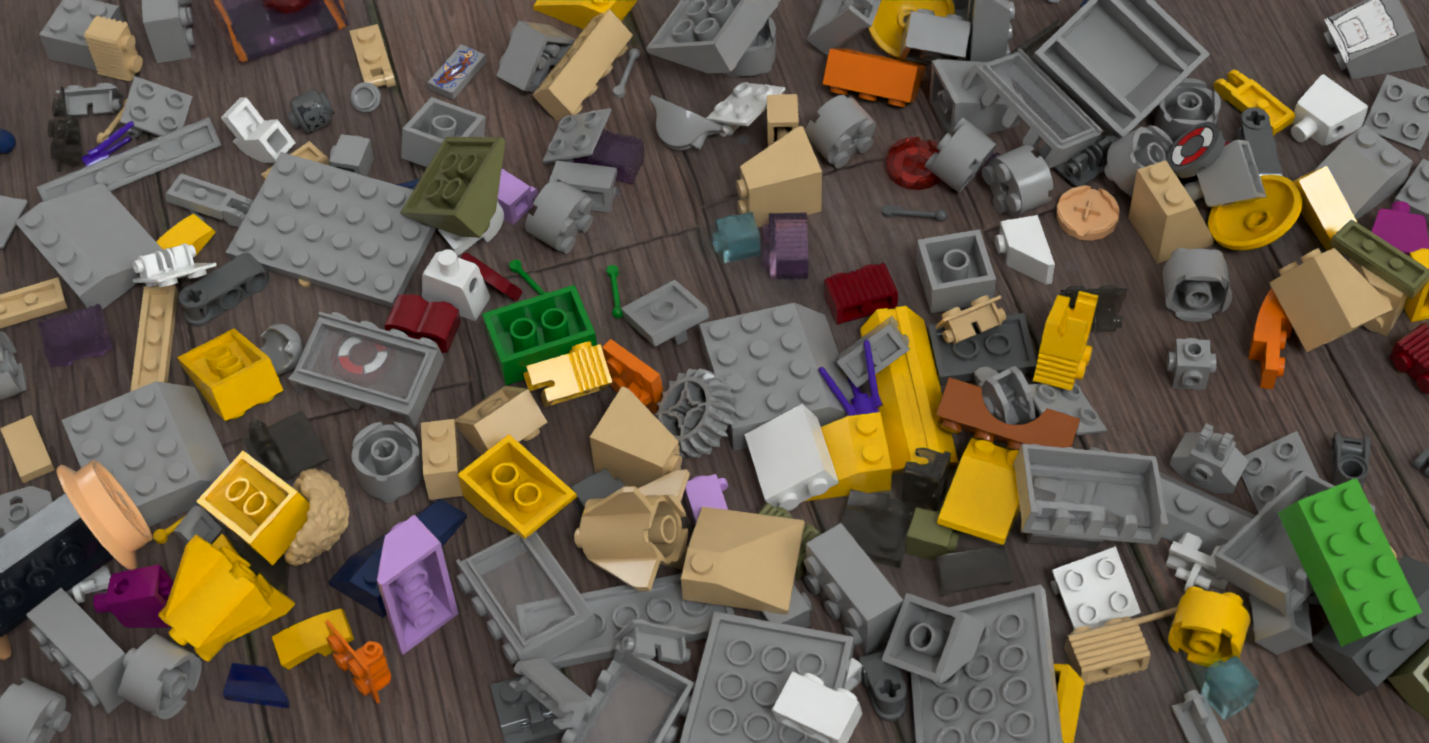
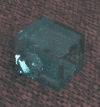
M753 212L716 219V233L711 234L715 252H721L724 263L761 255L760 234Z
M1235 655L1226 662L1219 660L1207 669L1201 694L1206 696L1210 705L1223 720H1226L1253 702L1260 682Z

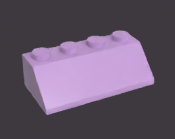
M415 515L405 522L397 523L385 535L377 583L398 651L404 655L459 613L439 540Z

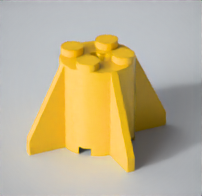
M196 534L186 544L167 604L158 615L167 625L172 627L169 634L177 643L185 646L187 643L191 644L201 658L210 662L226 643L286 615L293 608L295 602L271 586L260 573L256 576L249 569L251 564L236 552L224 534H221L212 545Z

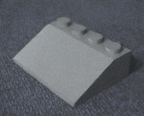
M680 0L646 47V50L649 54L705 73L732 72L745 51L751 46L758 32L764 27L771 13L778 7L780 0Z
M103 183L41 202L15 221L28 241L93 316L137 284L133 283L132 279L139 278L140 273H135L132 262L137 260L138 256L155 253L156 251L163 253V249Z

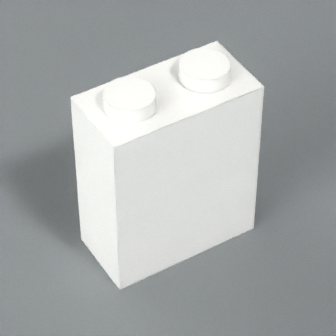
M803 404L745 434L764 499L771 506H779L787 511L792 510L799 503L813 496L821 495L830 487L839 483L818 418Z

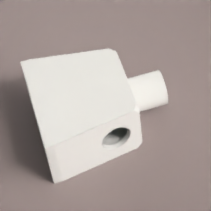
M1322 74L1297 102L1291 134L1298 142H1304L1311 137L1320 145L1327 146L1360 129L1363 126L1368 105Z
M453 250L437 252L422 275V298L427 302H449L459 309L460 316L476 321L490 299V294L479 267L475 263L458 258Z

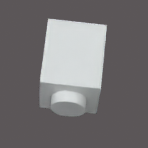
M1038 215L1001 221L999 235H995V245L998 254L1003 253L1006 265L1045 285L1052 284L1055 263Z

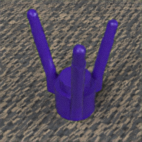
M129 121L97 147L87 151L88 154L81 157L85 166L108 158L111 153L130 142L131 138L126 136L111 145L134 126V122Z
M865 340L863 344L871 397L869 393L861 394L859 387L856 388L848 378L855 396L850 400L852 404L850 405L825 368L819 367L818 369L829 388L844 407L847 416L880 412L878 408L883 405L878 393L869 340Z

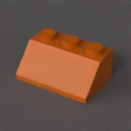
M830 48L823 85L830 86V92L847 95L848 90L859 92V98L876 101L877 96L889 98L888 104L905 107L906 102H915L926 65L845 48Z

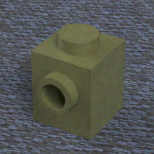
M916 507L906 537L905 553L946 564L949 552L956 553L960 533L955 532V529L937 524L941 511L932 512Z

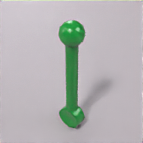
M515 259L509 263L510 271L518 273L538 295L549 293L544 292L522 269L520 260Z
M609 265L606 268V274L611 279L614 302L612 315L614 318L620 319L623 317L617 284L619 268L616 265Z

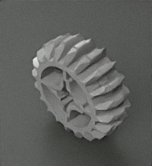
M689 368L687 373H678L677 381L669 380V389L662 391L663 398L661 402L655 403L659 410L654 416L679 441V452L682 458L692 457L700 459L702 454L710 455L712 447H720L721 437L728 436L726 433L728 425L734 424L730 417L737 410L732 406L736 400L731 393L732 387L720 375L706 369L699 368L698 370H693Z

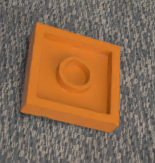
M610 339L602 347L612 379L610 386L616 392H619L622 386L628 388L653 414L657 413L659 407L655 403L661 402L663 398L660 374Z

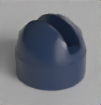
M0 128V153L7 154L16 146V139L11 132Z

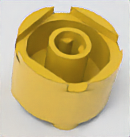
M1188 587L1179 601L1169 632L1168 641L1172 649L1178 653L1180 648L1188 653L1187 660L1205 667L1224 668L1232 660H1234L1235 664L1240 658L1250 624V615L1242 606L1243 599L1237 594L1230 592L1220 594L1204 591L1199 587Z

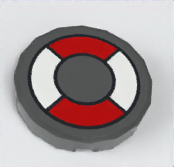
M1205 122L1189 128L1171 146L1167 154V162L1176 176L1180 178L1193 177L1198 174L1196 170L1202 166L1205 169L1210 167L1220 156L1225 146L1223 131L1215 123Z

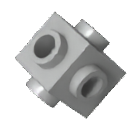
M1196 338L1176 339L1174 351H1168L1167 371L1172 373V388L1206 390L1209 374L1216 371V354L1210 351V340H1198Z

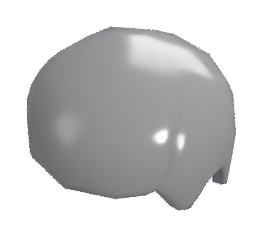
M279 323L270 325L260 335L261 338L266 339L265 345L260 350L270 357L277 376H280L296 368L304 350L300 335L290 325Z

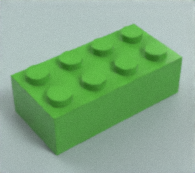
M1357 478L1301 499L1277 513L1341 647L1422 613Z

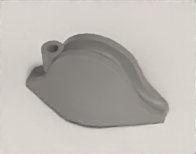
M651 94L650 101L657 112V133L661 141L668 148L676 151L694 148L700 151L707 136L720 134L723 131V126Z

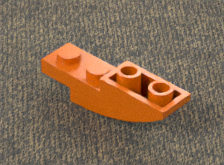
M1272 287L1259 310L1248 355L1249 360L1261 361L1260 388L1273 389L1276 378L1283 377L1285 358L1280 357V350L1284 351L1286 338L1290 337L1293 327Z

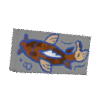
M461 44L428 81L429 90L454 100L486 63L485 54Z

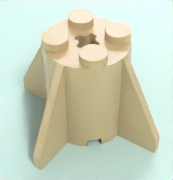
M687 469L675 470L640 488L636 486L622 487L606 498L588 499L585 503L580 527L576 529L574 534L575 544L578 548H583L584 554L594 566L601 568L637 591H651L659 564L682 570L684 567L688 549L686 546L688 528L682 529L681 517H686V514L680 502L690 476Z

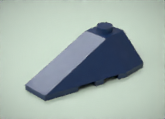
M442 499L436 500L415 514L439 540L442 547L467 518L466 513ZM386 534L350 556L328 582L329 586L382 618L387 615L377 583V577Z

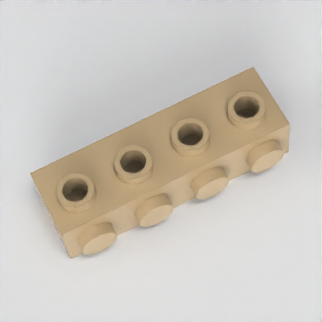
M610 9L594 16L532 96L556 121L568 115L578 114L583 108L581 105L582 101L597 90L598 86L596 83L612 70V62L626 52L628 49L626 44L633 34Z

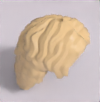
M316 468L300 472V477L295 480L292 486L309 502L307 521L296 533V538L284 553L286 562L293 566L309 563L315 557L321 555L324 550L329 551L332 545L340 539V535L343 534L349 523V506L345 496L346 492L329 473L317 470Z

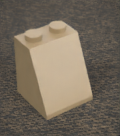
M803 126L796 127L740 166V180H736V186L741 200H737V207L740 217L746 218L750 229L822 212V170Z
M1166 160L1137 169L1128 219L1157 264L1169 260L1172 252L1178 248H1187L1188 250L1203 249L1214 245L1215 240L1199 210Z
M1319 248L1301 257L1303 261L1301 265H1298L1296 261L1278 270L1281 276L1269 282L1306 352L1333 341L1393 310L1390 303L1335 248L1321 253Z
M622 386L590 436L594 471L598 473L607 468L612 477H618L625 487L636 486L640 488L675 470H681L682 457L679 452V441L628 388Z

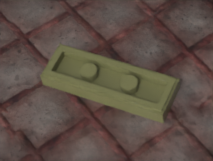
M1352 219L1331 238L1330 245L1410 298H1413L1429 282L1428 268Z

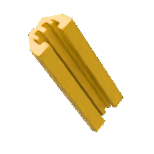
M907 306L895 307V309H877L860 328L861 338L893 316L898 322L897 328L900 333L908 336V347L910 348L909 351L876 374L878 393L883 404L878 409L882 416L892 465V474L910 472L911 468L921 465L926 467L930 464H936L937 468L957 465L959 462L952 433L942 429V424L938 423L936 419V413L942 399V392L924 319Z

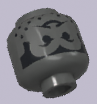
M310 89L291 99L290 106L292 111L287 114L295 129L301 127L304 132L310 134L329 125L332 121L331 115L335 112L324 91L319 93L316 89Z

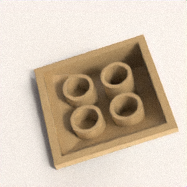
M702 506L687 549L681 576L683 600L788 615L805 520Z

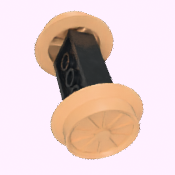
M92 460L78 471H74L65 465L57 467V476L65 494L0 538L1 660H7L12 654L7 633L27 620L26 614L59 588L67 592L114 558L127 569H136L138 563L135 551L152 540L149 526L135 503L114 476L96 460Z

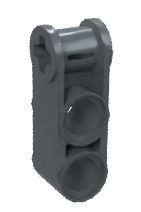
M1255 107L1246 109L1241 116L1242 126L1237 131V139L1249 141L1260 176H1282L1281 164L1278 162L1276 141L1272 134L1268 113L1263 109Z
M250 253L238 255L232 261L211 271L207 276L185 287L180 292L179 302L185 308L184 318L186 322L194 327L208 324L222 313L235 308L240 302L265 289L269 284L270 274Z

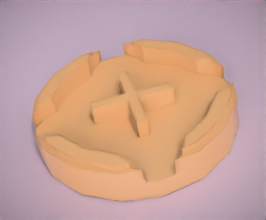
M1082 185L1069 189L1059 199L1056 209V220L1060 228L1069 236L1079 240H1098L1112 233L1118 224L1119 205L1116 199L1106 190L1101 188L1095 190L1091 189V186Z

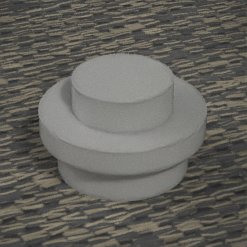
M362 82L353 88L351 102L357 110L371 112L379 106L381 94L375 85Z

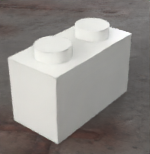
M793 671L772 709L778 723L821 743H848L862 716L859 701L850 691L843 688H837L835 691L824 686V682L815 675L805 673L802 676Z

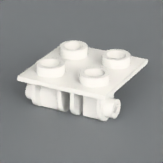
M743 82L737 85L724 101L718 103L714 111L706 119L723 126V131L720 133L721 136H730L740 125L749 126L767 108V95H779L786 89L780 86Z
M184 243L170 249L166 248L163 250V253L156 251L155 253L138 256L137 260L132 262L135 273H140V277L132 280L133 283H145L146 287L156 285L164 287L178 283V278L188 277V279L206 275L207 268L217 265L216 263H194L193 257L196 256V250L193 245L188 246Z
M1116 546L1051 570L1055 579L1050 582L1054 594H1061L1074 630L1082 626H1089L1091 629L1102 627L1111 619L1131 617L1141 613Z

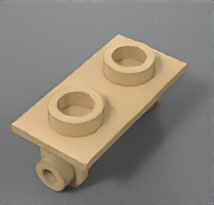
M988 295L972 301L970 303L972 307L961 311L960 307L953 308L942 314L943 319L935 328L937 330L944 327L946 331H943L942 335L947 344L951 342L957 344L976 335L972 326L973 323H976L980 333L1002 325V321L1006 320L1004 310L1002 308L997 309L996 303L1002 297L999 295L990 299Z

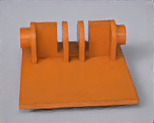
M325 621L330 634L326 637V640L335 652L332 655L334 661L343 672L348 669L355 676L352 679L353 683L364 697L370 694L378 704L380 699L377 692L391 681V673L382 646L378 642L370 641L354 651L330 621Z

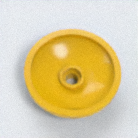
M881 0L871 27H868L869 33L880 49L888 55L899 59L905 26L903 19L909 17L911 11L916 12L917 9L931 10L934 12V15L946 17L948 14L955 15L953 0Z
M1261 175L1267 198L1229 206L1213 207L1209 215L1208 226L1214 240L1228 249L1252 250L1269 245L1281 238L1296 222L1302 209V196L1295 183L1279 175Z

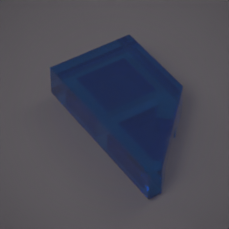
M232 663L223 691L225 700L289 708L290 702L288 697L267 667Z

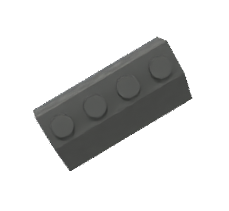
M1403 556L1398 561L1422 613L1341 647L1330 622L1312 637L1313 642L1310 643L1357 696L1377 687L1429 639V565L1408 556Z

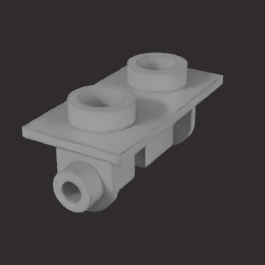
M99 83L95 87L90 88L71 85L67 86L66 90H56V94L64 102L59 104L60 114L66 115L67 118L89 116L88 105H93L94 115L116 114V111L122 109L120 98H124L123 94L116 85L111 83Z
M632 619L614 637L616 640L622 641L621 648L629 656L653 659L656 656L655 648H657L659 661L681 665L690 659L691 651L689 648H686V642L694 635V631L680 629L675 625L665 626L650 623L644 619Z
M1197 690L1187 692L1184 695V702L1171 706L1188 743H1228L1206 696L1199 694Z

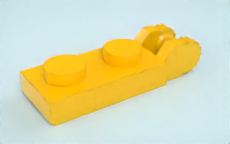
M1237 69L1227 73L1228 82L1220 78L1213 84L1214 90L1223 100H1228L1242 113L1252 107L1260 108L1267 112L1273 136L1294 122L1295 113L1253 79H1249L1237 71Z

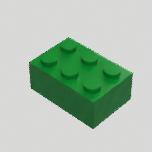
M575 284L482 313L486 337L505 385L525 380L523 373L528 372L526 368L528 365L568 354L573 346L591 341L592 346L597 345L595 331Z

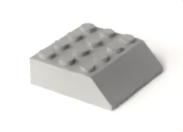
M953 0L955 15L962 16L964 21L971 22L965 61L990 62L1010 55V47L1007 43L1012 41L1013 38L1012 25L1010 23V20L1015 19L1013 1Z
M1089 0L1034 53L1032 60L1102 130L1122 138L1129 134L1210 53L1154 0Z
M790 303L699 324L701 349L708 371L720 375L732 387L731 393L736 398L732 406L737 411L730 417L734 424L727 427L733 451L749 448L745 438L746 433L801 404L818 418L820 427L847 416L844 407L818 371L819 367H824L850 405H852L850 400L854 395L847 375L837 363L839 353L824 314L797 303Z
M156 381L62 419L80 467H84L92 460L102 464L130 496L149 527L192 509L193 506H200L196 501L230 465L195 387Z

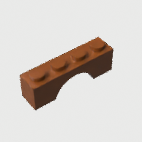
M950 377L948 378L936 413L937 422L942 424V429L956 434H960L961 430L974 434L973 438L977 440H987L991 443L997 441L1007 444L1006 449L1019 450L1022 444L1072 448L1080 426L1079 418L1048 408L1037 419L1026 424L1011 425L1001 422L987 410L982 398L981 387Z

